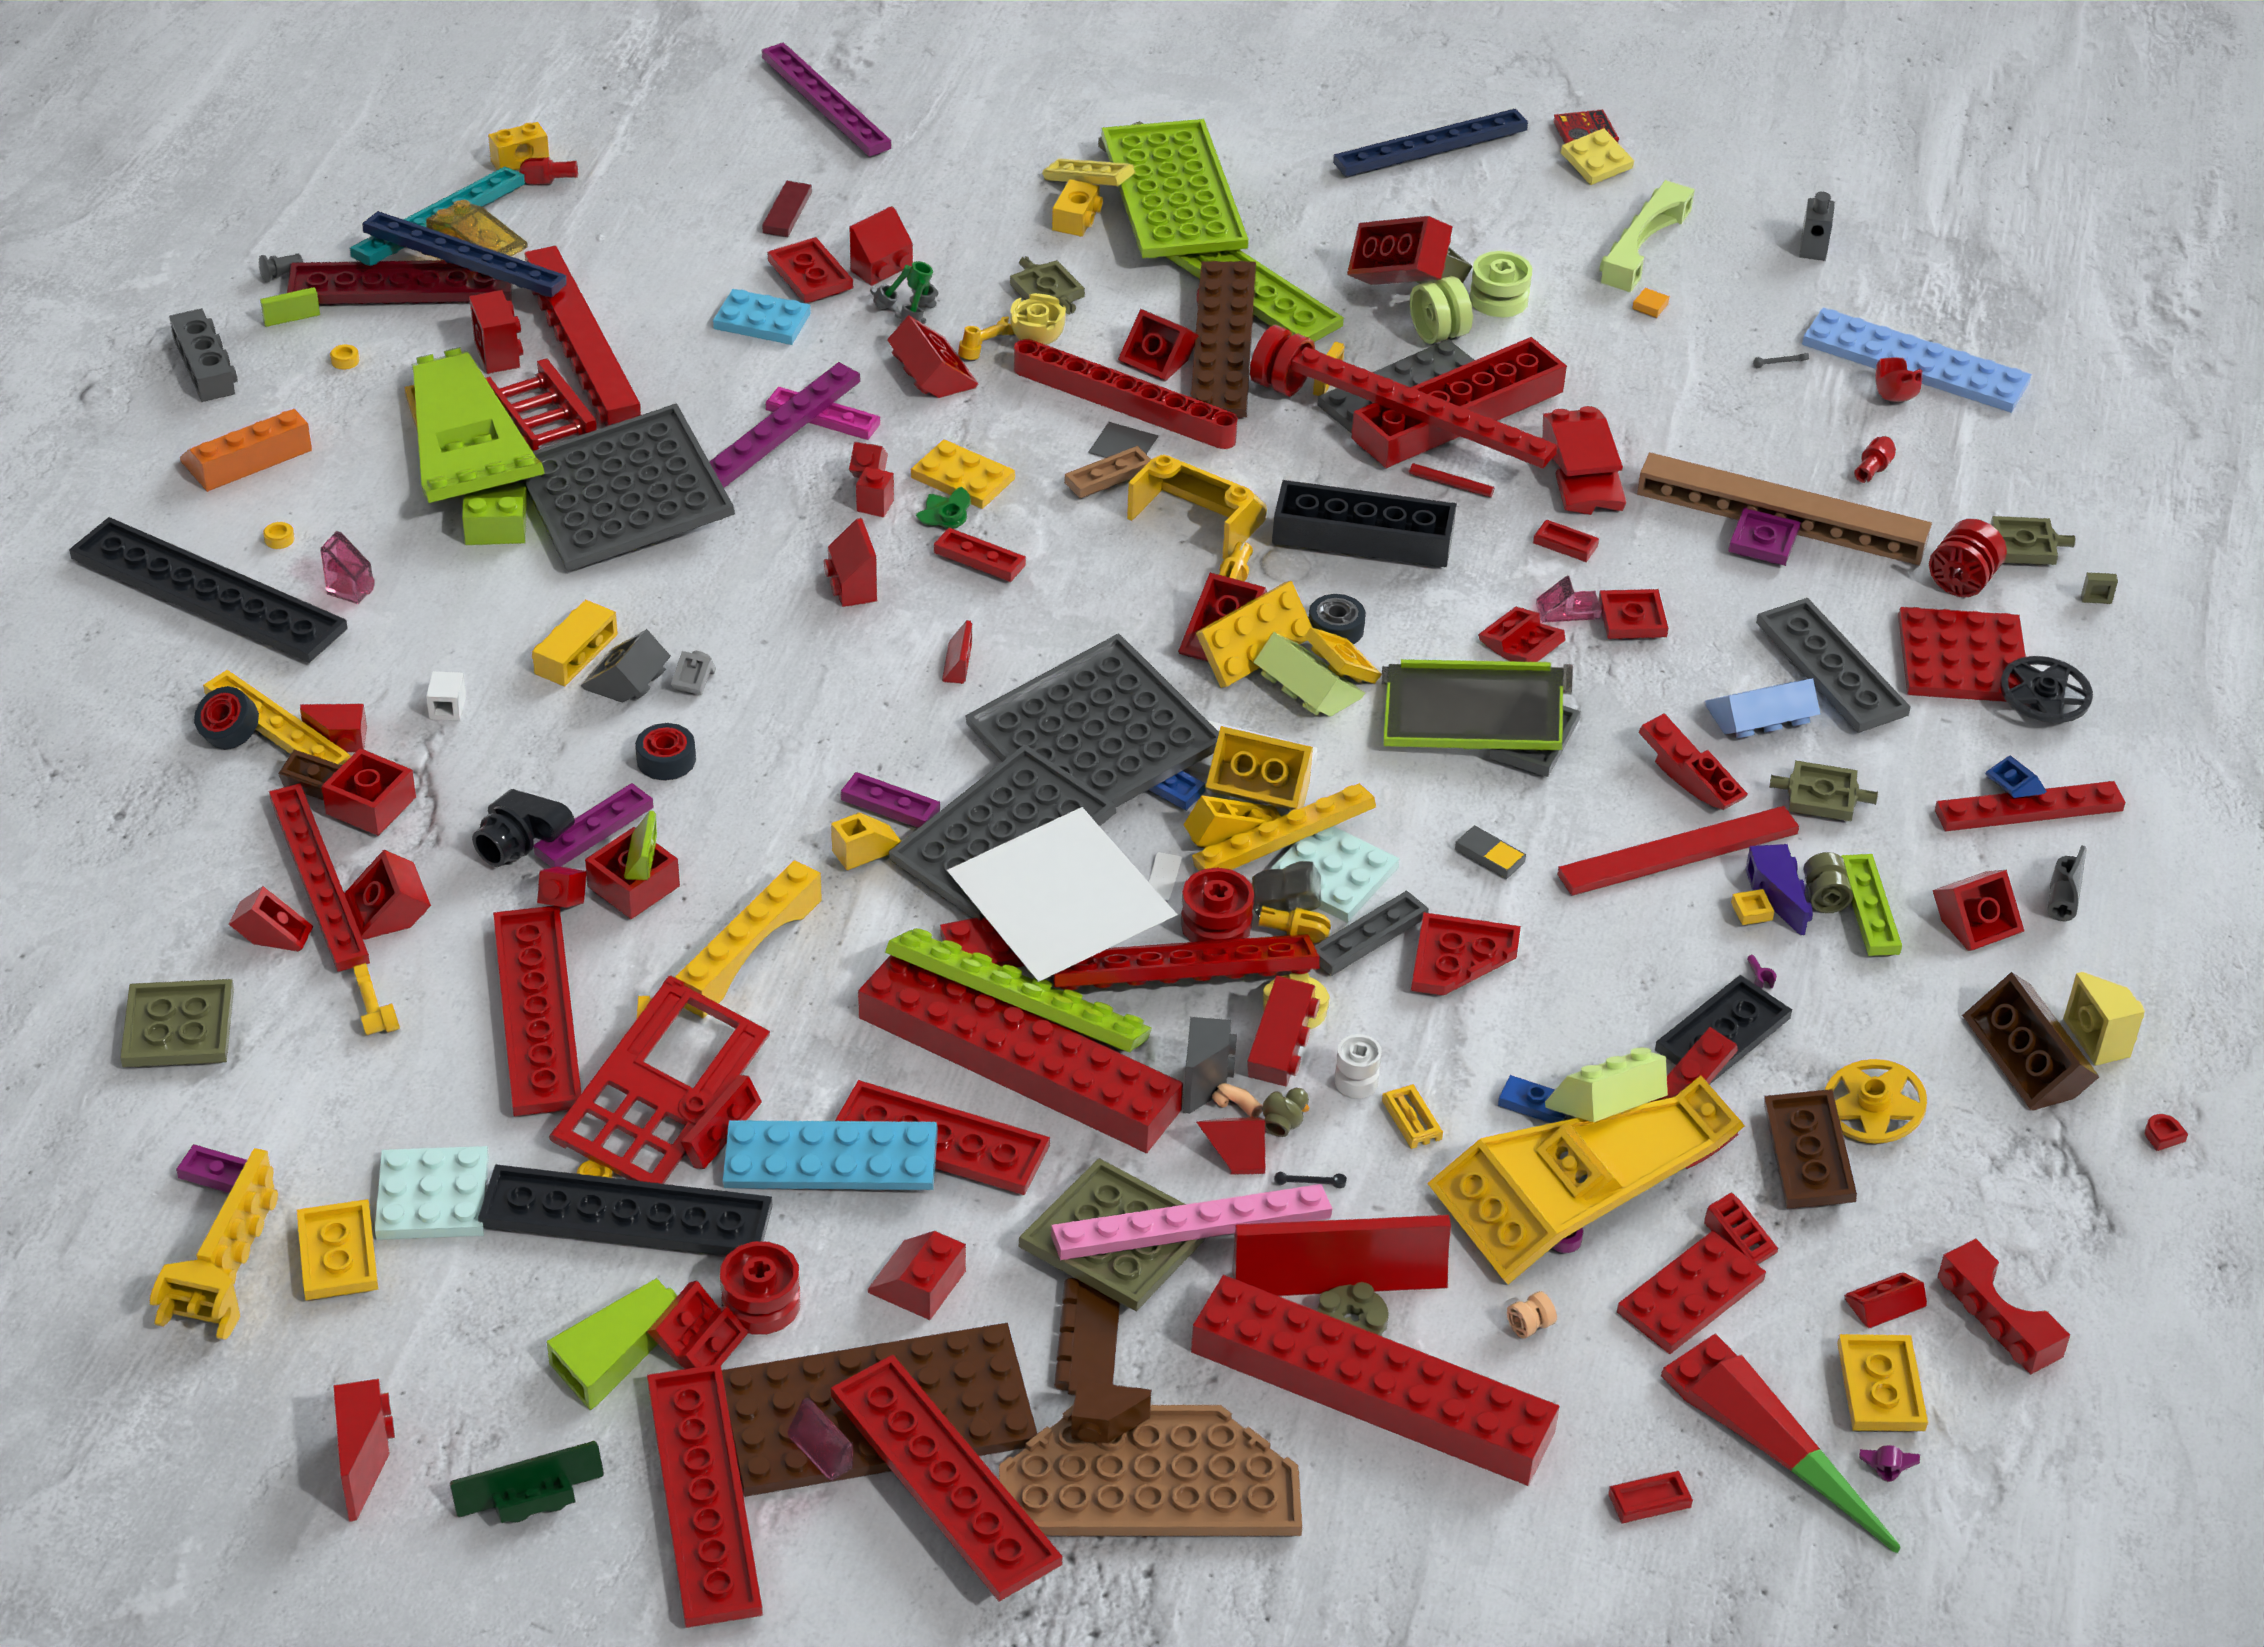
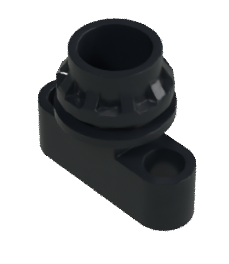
M510 789L488 806V815L481 821L480 829L473 834L472 842L476 852L486 863L494 867H500L506 862H516L522 856L529 854L534 847L533 839L535 838L553 842L574 825L575 819L570 809L563 803Z

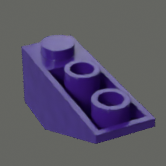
M1788 844L1750 846L1745 870L1752 891L1763 889L1774 912L1799 935H1805L1807 923L1812 921L1813 910L1811 903L1806 902L1805 884L1803 879L1798 878L1796 857L1791 856Z

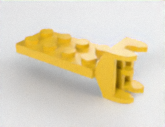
M254 1148L201 1245L197 1253V1260L165 1264L150 1295V1305L157 1306L161 1303L157 1310L154 1321L155 1325L165 1326L173 1314L219 1324L216 1334L218 1339L225 1340L231 1335L240 1318L234 1287L236 1273L241 1263L245 1264L248 1260L250 1246L255 1237L261 1235L264 1228V1220L269 1210L272 1211L275 1208L278 1200V1191L274 1188L273 1182L274 1169L270 1166L267 1150Z

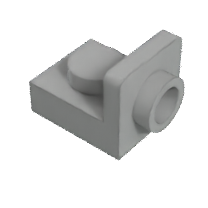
M682 651L671 681L672 688L702 695L709 674H714L716 670L711 657L701 651H693L692 653Z

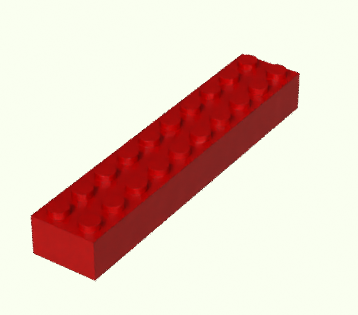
M892 955L883 962L858 990L860 1019L1146 1154L1182 1110L1183 1082L1034 1013Z
M1226 1275L1221 1277L1193 1324L1191 1353L1526 1486H1529L1555 1434L1560 1405Z

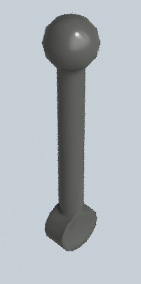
M1809 353L1768 359L1756 357L1753 360V364L1755 367L1760 368L1764 364L1805 361L1809 359Z

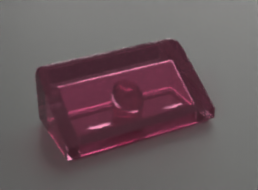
M804 1399L788 1429V1436L829 1480H834L853 1468V1445L811 1399Z

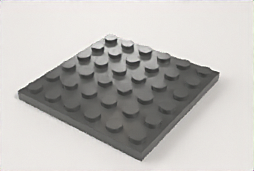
M677 403L533 451L536 458L542 462L545 474L522 480L567 572L735 515L734 505Z
M1119 633L965 715L966 724L1002 762L1026 744L1115 803L1116 807L1212 755L1215 751L1219 731Z

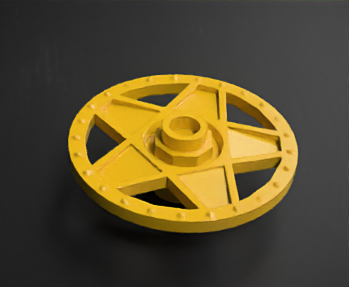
M1867 1059L1851 1063L1838 1070L1825 1087V1090L1832 1089L1834 1091L1841 1080L1843 1081L1849 1094L1835 1100L1839 1120L1860 1119L1865 1132L1852 1129L1840 1121L1843 1135L1864 1143H1888L1907 1136L1920 1125L1927 1110V1094L1921 1080L1908 1068L1888 1060ZM1883 1069L1888 1071L1879 1077H1871L1861 1070ZM1907 1080L1911 1082L1917 1091L1919 1102L1901 1094ZM1890 1119L1911 1120L1903 1127L1886 1133Z

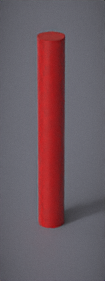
M1412 463L1409 471L1411 475L1490 498L1494 493V486Z

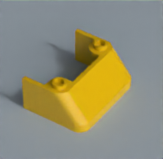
M1169 455L1154 457L1128 483V520L1133 521L1162 490L1228 517L1224 523L1222 559L1231 557L1236 543L1242 542L1243 545L1266 520V504L1250 489L1177 460Z

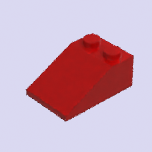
M1584 406L1580 410L1555 409L1552 413H1543L1542 438L1557 444V452L1553 460L1566 476L1623 470L1607 419L1598 408Z
M1210 572L1178 650L1179 654L1209 662L1196 632L1267 593L1266 587Z
M379 1379L333 1385L340 1474L349 1522L358 1519L389 1456L388 1439L395 1438L393 1416H389L391 1415L389 1393H381Z

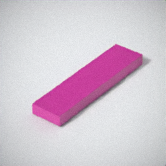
M778 386L765 402L766 410L776 411L799 392ZM833 403L808 423L869 440L880 426V416Z

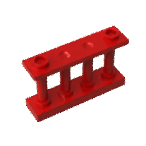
M548 358L537 361L538 373L535 374L534 378L506 387L498 388L490 376L485 378L532 452L539 450L541 445L572 435L580 436L597 430L594 416ZM537 388L546 392L513 404L507 399ZM550 403L557 406V409L526 419H522L519 413ZM561 419L564 421L568 420L570 423L535 435L531 430Z

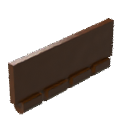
M1068 1278L1064 1281L1063 1306L1057 1350L1058 1362L1056 1363L1054 1387L1058 1390L1068 1391V1395H1076L1078 1380L1113 1385L1120 1302L1078 1279Z

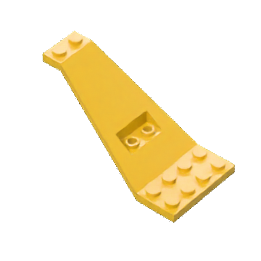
M1700 1075L1673 1098L1645 1103L1597 1122L1573 1118L1480 1138L1427 1184L1507 1284H1510L1563 1238L1717 1150L1745 1125ZM1568 1151L1567 1156L1564 1159H1560L1561 1154ZM1588 1175L1584 1182L1579 1183L1582 1176Z

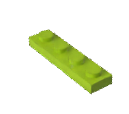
M1873 854L1841 855L1853 893L1851 903L1868 956L1900 955L1902 943Z

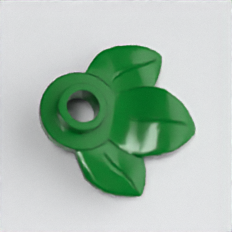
M963 487L957 488L949 498L929 494L926 503L927 509L916 513V517L921 523L926 525H941L944 528L952 529L958 528L967 520L966 509L971 504L970 495Z

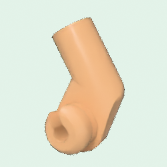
M1223 1083L1218 1085V1090L1212 1094V1099L1221 1107H1226L1230 1100H1232L1249 1117H1258L1262 1113V1105L1245 1089Z

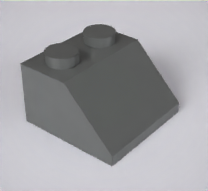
M646 629L612 648L581 686L584 690L622 703L633 697L639 699L649 691V682L657 679L666 670L663 665L671 655Z
M1190 1017L1183 1113L1190 1114L1211 1101L1212 1094L1218 1090L1217 1086L1227 1083V1077L1234 1078L1235 1057H1229V1054H1236L1237 1034H1230L1231 1020Z

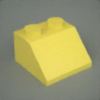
M2084 972L2076 973L2063 1019L2096 1066L2131 1057L2145 1011L2141 1002L2136 1000L2129 988Z

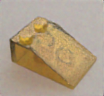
M467 200L455 201L452 206L438 210L436 214L426 219L427 228L511 257L528 248V243L495 216L482 206L470 204V201Z

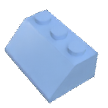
M1813 678L1705 700L1707 709L1724 734L1736 733V738L1755 735L1754 729L1760 727L1764 728V732L1783 729V722L1791 721L1792 726L1811 723V716L1820 715Z

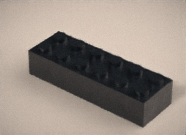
M1282 480L1274 513L1272 544L1447 567L1454 532L1457 503Z

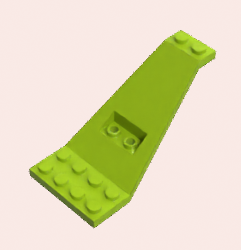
M461 347L444 351L445 356L434 358L433 354L416 358L417 363H413L411 366L414 374L421 485L424 497L428 503L545 474L542 462L536 458L469 352H462Z

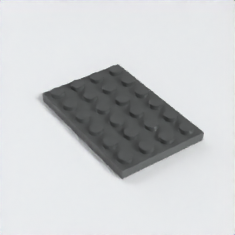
M1024 744L890 850L889 856L893 863L970 917L981 921L985 916L948 873V869L1081 807L1101 826L1116 814V804Z

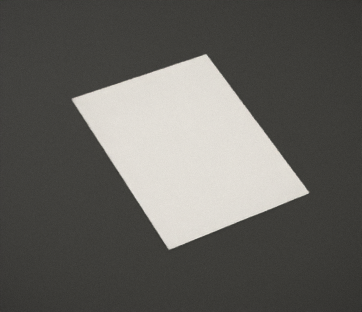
M1083 807L947 870L1038 982L1177 916V913Z

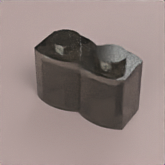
M1299 861L1283 869H1268L1252 877V887L1254 890L1253 910L1259 919L1262 906L1287 912L1295 910L1296 907L1312 911L1321 906V875L1311 861Z

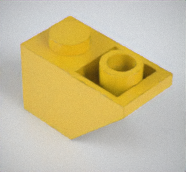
M860 812L831 823L832 852L846 870L887 856L890 850L902 842L888 824Z

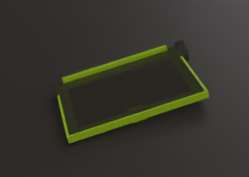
M1401 659V664H1389V668L1388 666H1382V685H1387L1384 746L1480 750H1562L1563 694L1572 695L1573 664H1563V667H1551V662Z

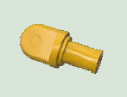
M1237 542L1231 557L1225 558L1222 561L1219 575L1245 581L1249 575L1247 563L1253 553L1252 546L1245 542L1242 550H1240L1242 542Z
M1262 906L1258 924L1259 927L1285 931L1287 935L1308 934L1312 943H1320L1327 939L1331 929L1330 921L1325 915L1298 907L1291 912Z

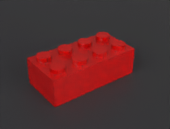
M1430 216L1361 222L1358 224L1347 275L1370 285L1441 280L1445 269V260L1451 242L1453 226Z

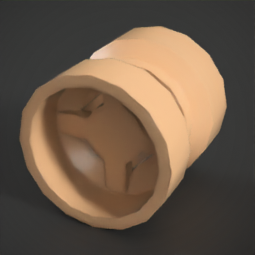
M1542 1291L1530 1295L1526 1302L1518 1301L1507 1308L1509 1324L1520 1338L1525 1339L1533 1335L1537 1328H1547L1557 1321L1555 1307L1551 1299Z

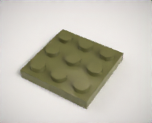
M217 979L129 984L120 1057L122 1067L227 1062L234 994L233 980Z

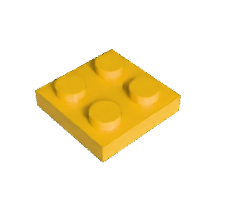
M1310 627L1304 637L1312 645L1311 650L1317 656L1326 659L1330 663L1328 668L1340 677L1348 675L1357 682L1361 683L1364 680L1374 684L1382 675L1347 638Z

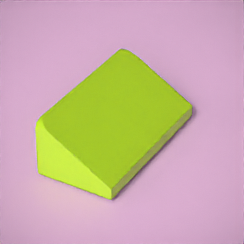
M654 811L647 813L632 834L624 874L625 879L648 880L650 878L658 835L656 813Z

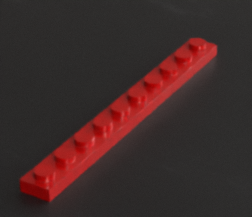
M1305 347L1292 360V371L1542 469L1556 455L1557 444L1544 438L1526 433L1518 428L1508 426L1490 417H1485L1467 408L1449 403L1441 398L1431 396L1315 349Z

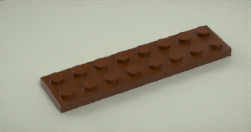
M1201 262L1196 334L1199 336L1195 339L1191 398L1230 411L1237 417H1247L1256 262Z

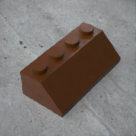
M2013 972L2009 973L1962 1015L2024 1102L2033 1111L2075 1099L2100 1077L2032 985Z

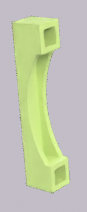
M1667 180L1663 182L1659 189L1656 188L1650 201L1643 204L1641 213L1634 216L1631 226L1628 229H1624L1619 242H1614L1609 255L1602 258L1599 271L1602 272L1601 283L1631 293L1642 276L1644 256L1639 255V248L1646 239L1658 230L1674 223L1682 224L1692 210L1695 189Z

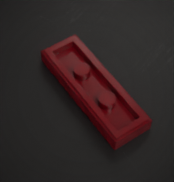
M786 180L762 225L763 233L789 237L812 193V185Z

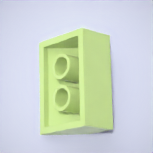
M1273 632L1254 661L1256 665L1263 669L1260 673L1263 677L1274 684L1277 681L1282 683L1284 686L1281 690L1294 699H1297L1299 696L1305 701L1302 706L1315 715L1322 712L1328 716H1333L1365 695L1364 691L1344 676L1340 677L1333 673L1325 662L1305 647Z
M1640 1047L1632 1049L1630 1054L1624 1056L1609 1057L1605 1063L1584 1066L1580 1072L1571 1074L1562 1081L1545 1101L1546 1108L1590 1122H1597L1667 1096L1666 1056L1652 1053L1649 1048Z

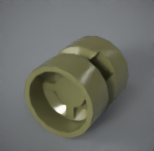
M1822 852L1806 861L1803 871L1813 908L1822 913H1835L1848 907L1852 902L1853 893L1843 858L1836 853Z

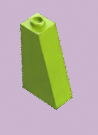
M657 1278L547 1340L549 1364L589 1410L595 1408L658 1345L647 1331L674 1301L677 1294L672 1288H666Z

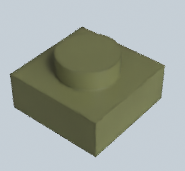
M2087 572L2081 592L2082 603L2112 604L2118 584L2117 574Z

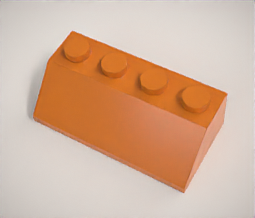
M295 408L284 411L271 418L258 421L245 428L232 431L224 436L190 448L180 456V461L208 492L312 451L308 422Z

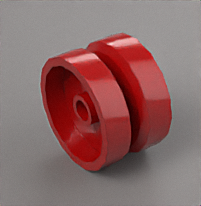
M1278 325L1270 326L1258 341L1253 352L1250 364L1251 381L1266 388L1272 386L1273 390L1288 397L1295 395L1301 389L1308 376L1292 371V360L1305 347L1315 349L1314 341L1298 333L1292 335L1291 331Z
M1219 867L1203 869L1192 874L1185 882L1182 891L1181 927L1190 942L1248 938L1253 921L1254 890L1246 877L1234 870Z
M769 1241L750 1242L738 1246L727 1254L720 1266L722 1307L728 1306L749 1334L752 1335L771 1334L783 1330L792 1323L800 1310L799 1264L794 1255L782 1245Z

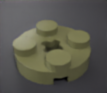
M1361 1282L1355 1285H1343L1323 1292L1320 1295L1318 1312L1380 1336L1386 1330L1389 1317L1387 1305L1368 1283ZM1356 1314L1358 1315V1321H1353L1350 1317L1344 1318V1316Z

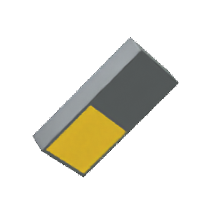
M1476 825L1461 836L1455 844L1456 851L1505 879L1509 878L1526 860L1525 853Z

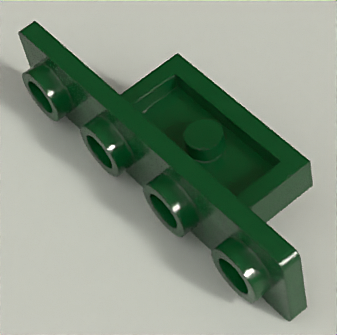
M591 1441L452 1480L450 1482V1489L455 1512L458 1517L495 1508L501 1523H517L524 1521L530 1515L544 1511L556 1512L568 1504L575 1503L572 1485L603 1477L604 1470L599 1446L596 1441Z

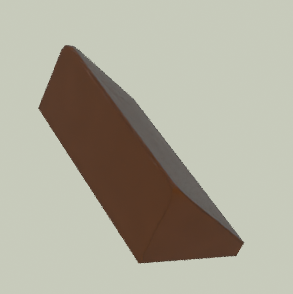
M294 749L278 774L284 787L300 783L304 794L324 800L322 785L342 765Z

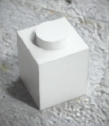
M432 671L426 695L429 719L461 720L466 699L464 673Z

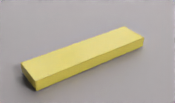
M1059 158L1042 171L1045 180L1068 182L1071 179L1090 184L1119 186L1135 173L1133 164Z

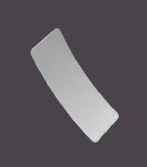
M1158 852L1149 883L1164 900H1169L1182 857Z

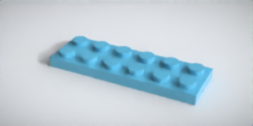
M729 1120L723 1185L724 1188L934 1190L937 1122Z

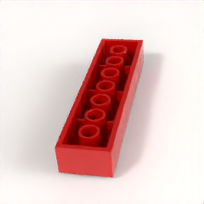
M1529 337L1411 388L1498 421L1563 393L1567 365L1534 338ZM1377 403L1367 405L1355 410L1353 413L1351 439L1385 468L1460 437Z

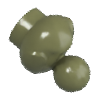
M1293 1088L1287 1092L1286 1097H1283L1281 1092L1271 1093L1262 1104L1265 1130L1272 1135L1286 1137L1290 1130L1299 1127L1303 1121V1112L1309 1111L1307 1092L1302 1088Z

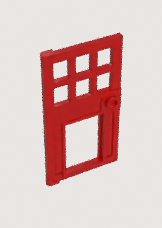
M668 976L558 1126L551 1132L549 1139L564 1149L568 1147L599 1165L609 1168L612 1172L627 1180L664 1184L686 1154L681 1140L736 1077L743 1074L770 1036V1031L684 986V982ZM687 1003L735 1028V1031L693 1088L644 1062ZM607 1085L627 1094L614 1113L594 1103ZM637 1100L656 1110L644 1128H640L623 1119ZM586 1113L606 1123L594 1141H590L573 1132ZM665 1116L685 1126L673 1144L653 1135V1132ZM615 1129L635 1138V1141L623 1157L603 1148V1145ZM645 1144L665 1154L652 1173L632 1163Z

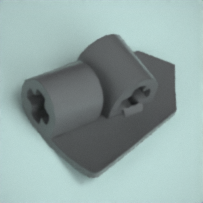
M2081 845L2077 857L2063 856L2056 862L2050 882L2047 908L2049 916L2055 920L2070 921L2077 915L2087 851L2086 846Z

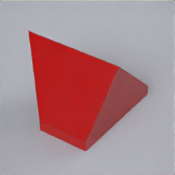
M1261 1117L1222 1118L1196 1122L1230 1168L1231 1175L1265 1174L1264 1119Z

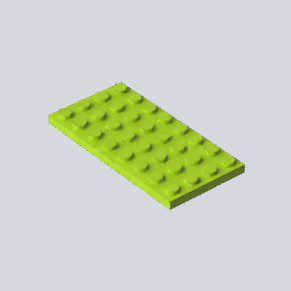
M1204 119L1102 127L1101 137L1109 161L1133 164L1135 173L1120 184L1118 188L1142 258L1183 256L1195 253L1207 254L1216 251L1248 249L1249 239Z

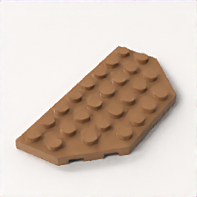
M1072 1405L1063 1413L1061 1420L1051 1428L1046 1426L1026 1443L1024 1450L1014 1458L1009 1456L999 1465V1481L1045 1536H1302L1298 1464L1289 1457L1284 1459L1270 1448L1271 1443L1249 1426L1246 1429L1232 1419V1413L1222 1405H1151V1413L1148 1420L1109 1443H1089L1071 1439L1074 1406Z

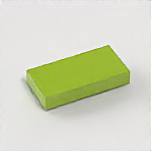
M315 287L260 299L265 327L320 315L318 295Z

